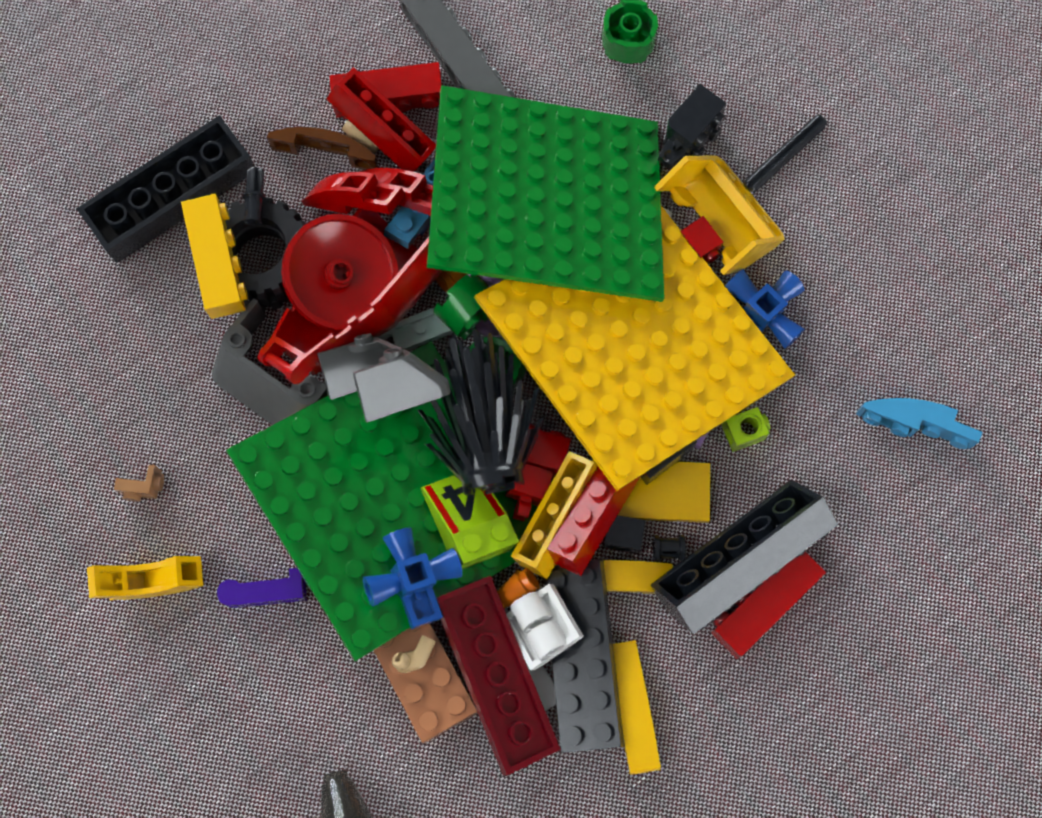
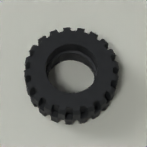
M266 197V200L263 201V223L261 225L250 226L243 222L245 203L240 204L239 201L231 203L232 208L228 210L230 220H226L227 230L232 229L236 246L232 247L233 256L237 255L240 248L247 241L264 235L274 236L283 240L286 250L292 237L306 224L295 209H289L288 205L280 200L274 204L273 199ZM283 257L276 266L266 272L259 274L238 273L239 282H244L248 294V300H244L245 308L253 298L259 302L264 312L267 306H271L273 310L281 308L280 303L286 300L289 304L291 303L282 282L281 269Z

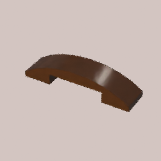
M289 127L268 132L266 137L271 150L298 155L300 147L305 146L348 156L350 166L362 170L379 168L376 156L367 147L335 131L316 127Z

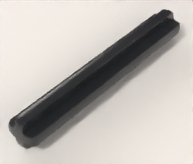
M819 114L815 115L745 179L743 184L749 192L754 194L826 127V119Z

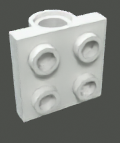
M553 584L546 585L538 592H531L520 597L510 606L511 611L506 614L524 660L530 670H537L584 637Z

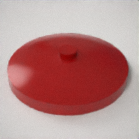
M330 214L308 222L292 237L284 252L281 274L286 295L300 315L321 328L343 331L349 326L347 321L355 315L358 319L372 308L370 303L379 296L397 275L398 264L390 243L376 227L355 216Z

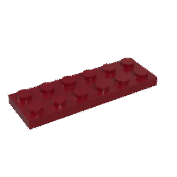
M491 575L437 597L436 599L443 616L441 622L502 775L508 776L561 750Z

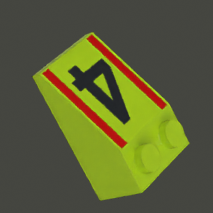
M455 475L421 487L446 550L453 548L456 551L462 569L508 552L519 543L510 519L494 493L485 494V491H482V489H474L473 496L464 495L462 482Z

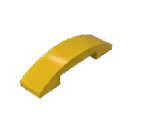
M603 560L607 592L655 594L651 584L673 568L671 563Z

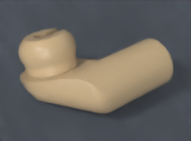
M422 635L415 650L405 653L398 652L394 655L392 659L393 666L402 673L422 669L426 665L436 641Z

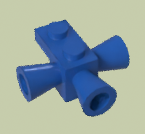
M742 269L725 285L735 298L746 304L744 311L759 330L763 332L769 327L784 350L805 331V328L782 314L788 305L787 302L805 291L800 279L792 272L785 270L773 287L767 283L758 291L745 270Z
M411 527L387 534L382 539L396 560V564L391 569L390 574L363 577L364 590L370 605L374 607L399 593L411 630L441 620L443 616L432 587L437 583V580L462 577V566L456 551L450 548L429 560L426 553L416 556Z

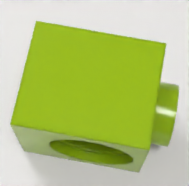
M758 407L731 417L723 422L721 426L732 452L764 441L770 434L769 430L771 429L767 416L764 413L761 414ZM741 424H751L754 427L755 433H744L741 429Z

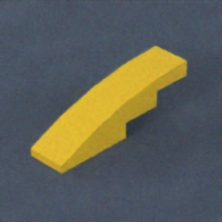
M636 640L613 644L624 749L629 773L634 775L661 770Z

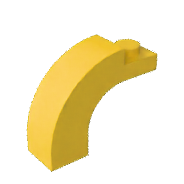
M173 556L148 564L125 566L93 565L87 568L89 598H110V600L141 599L185 592L203 586L201 556Z

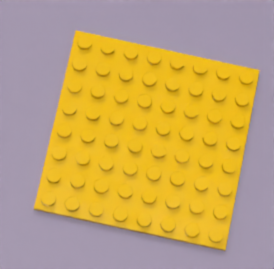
M662 206L663 302L507 279L474 296L482 310L616 491L795 376L794 372L706 261L700 258L697 252L690 246L680 233L679 227Z

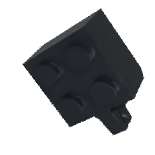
M699 84L668 119L663 149L658 156V161L671 170L684 156L702 155L705 151V144L708 141H715L722 131L720 126L726 118L724 111L727 103Z

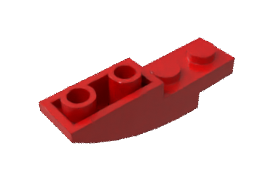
M371 168L360 171L375 174L378 183L402 187L405 197L398 205L431 216L433 185L427 184L424 174L397 168Z
M343 172L330 175L319 181L302 200L304 206L348 214L354 207L390 215L405 197V194L400 186L378 183L376 175L373 173Z

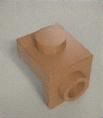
M149 465L146 481L116 478L114 490L123 495L122 499L141 502V498L157 499L158 491L161 492L164 486V474L156 465Z

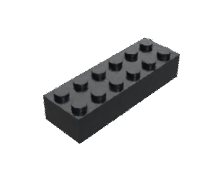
M219 115L76 209L106 252L117 264L184 220L181 202L211 194H216L218 197L246 179L247 170L255 167L250 155Z
M790 480L653 582L651 587L665 610L694 635L697 631L707 627L709 622L721 613L731 609L734 603L746 594L753 592L758 585L770 576L777 574L783 566L795 557L802 555L816 541L826 537L832 529L838 526V523L823 496Z

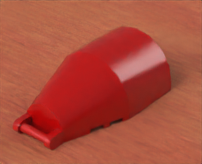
M358 209L353 215L370 223L384 235V229L388 224L377 212ZM385 237L396 256L398 273L379 296L370 303L372 308L358 319L355 315L347 321L349 326L343 331L321 328L306 320L294 307L291 309L286 308L271 338L259 351V362L279 370L293 384H299L309 373L316 375L322 371L317 353L355 342L354 338L362 334H372V337L378 338L396 327L443 271L427 268L429 237L419 249L414 245L407 249ZM285 353L293 360L292 364L280 358L281 355Z

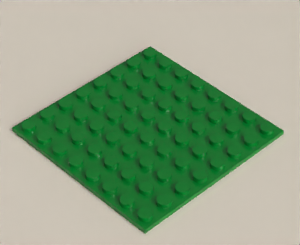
M441 85L427 268L663 302L660 191H656L654 188L660 181L658 121Z
M432 341L411 352L435 370L434 359H437L451 387L445 361ZM358 392L332 400L329 399V396H326L226 449V453L354 662L411 628L399 593L372 607L364 590L363 577L390 574L391 569L396 564V560L382 538L391 532L411 527L416 556L426 553L428 559L431 560L447 551L421 491L423 486L454 475L425 445L426 443H431L442 453L430 438L429 434L434 433L417 409L423 410L426 416L434 418L451 444L431 402L366 422ZM441 398L436 399L446 420L449 423ZM506 491L494 493L506 511L517 538L520 540L538 507L531 505L529 517L525 518L524 522L513 519L517 500L506 497ZM516 546L508 552L462 569L463 574L461 578L437 580V583L432 587L435 597L437 598L490 575L493 577L516 562L511 557Z

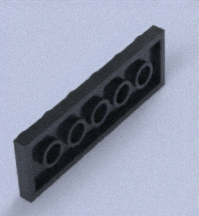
M602 559L590 560L581 576L556 565L548 579L544 578V586L548 584L555 586L584 636L552 659L561 753L625 747L604 561Z

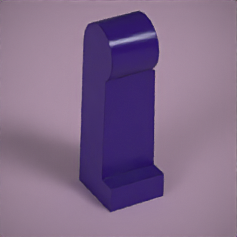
M297 568L289 569V578L239 583L236 580L228 579L223 581L217 588V598L222 604L230 608L307 601L306 582Z

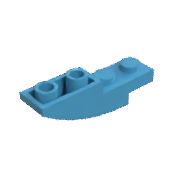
M435 159L423 173L426 176L427 184L433 185ZM402 206L384 229V236L409 249L419 234L423 236L429 228L431 216Z
M911 398L878 399L864 402L856 415L863 417L862 420L873 426H885L890 429L891 433L897 436L911 437L921 429L924 435L932 438L941 437L950 441V445L958 449H971L979 443L983 433L955 421L957 409L926 400Z

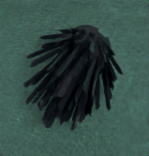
M476 329L472 332L475 348L471 351L468 346L464 347L463 342L457 340L454 334L449 339L451 351L445 349L447 357L445 364L452 390L450 394L442 397L441 400L449 423L437 401H430L451 444L434 418L426 416L423 410L417 409L434 433L429 434L430 438L442 453L431 443H426L425 445L462 482L463 493L468 496L474 495V489H482V491H485V494H492L514 489V482L524 485L523 469L544 421V417L538 419L535 428L529 429L539 388L534 390L533 398L526 401L523 414L525 400H521L523 388L521 380L517 383L515 404L513 402V353L509 356V366L505 374L504 348L500 346L498 350V368L497 352L494 354L492 334L489 333L487 336V345L484 344L483 335L479 336V332ZM434 359L436 371L444 376L440 362Z

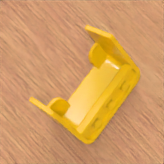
M716 155L684 156L654 186L656 191H670L672 193V200L678 206L693 207L700 217L704 216L724 242L723 246L725 248L721 251L723 256L721 260L725 266L720 270L723 275L736 273L747 268L785 240L782 231L724 160Z

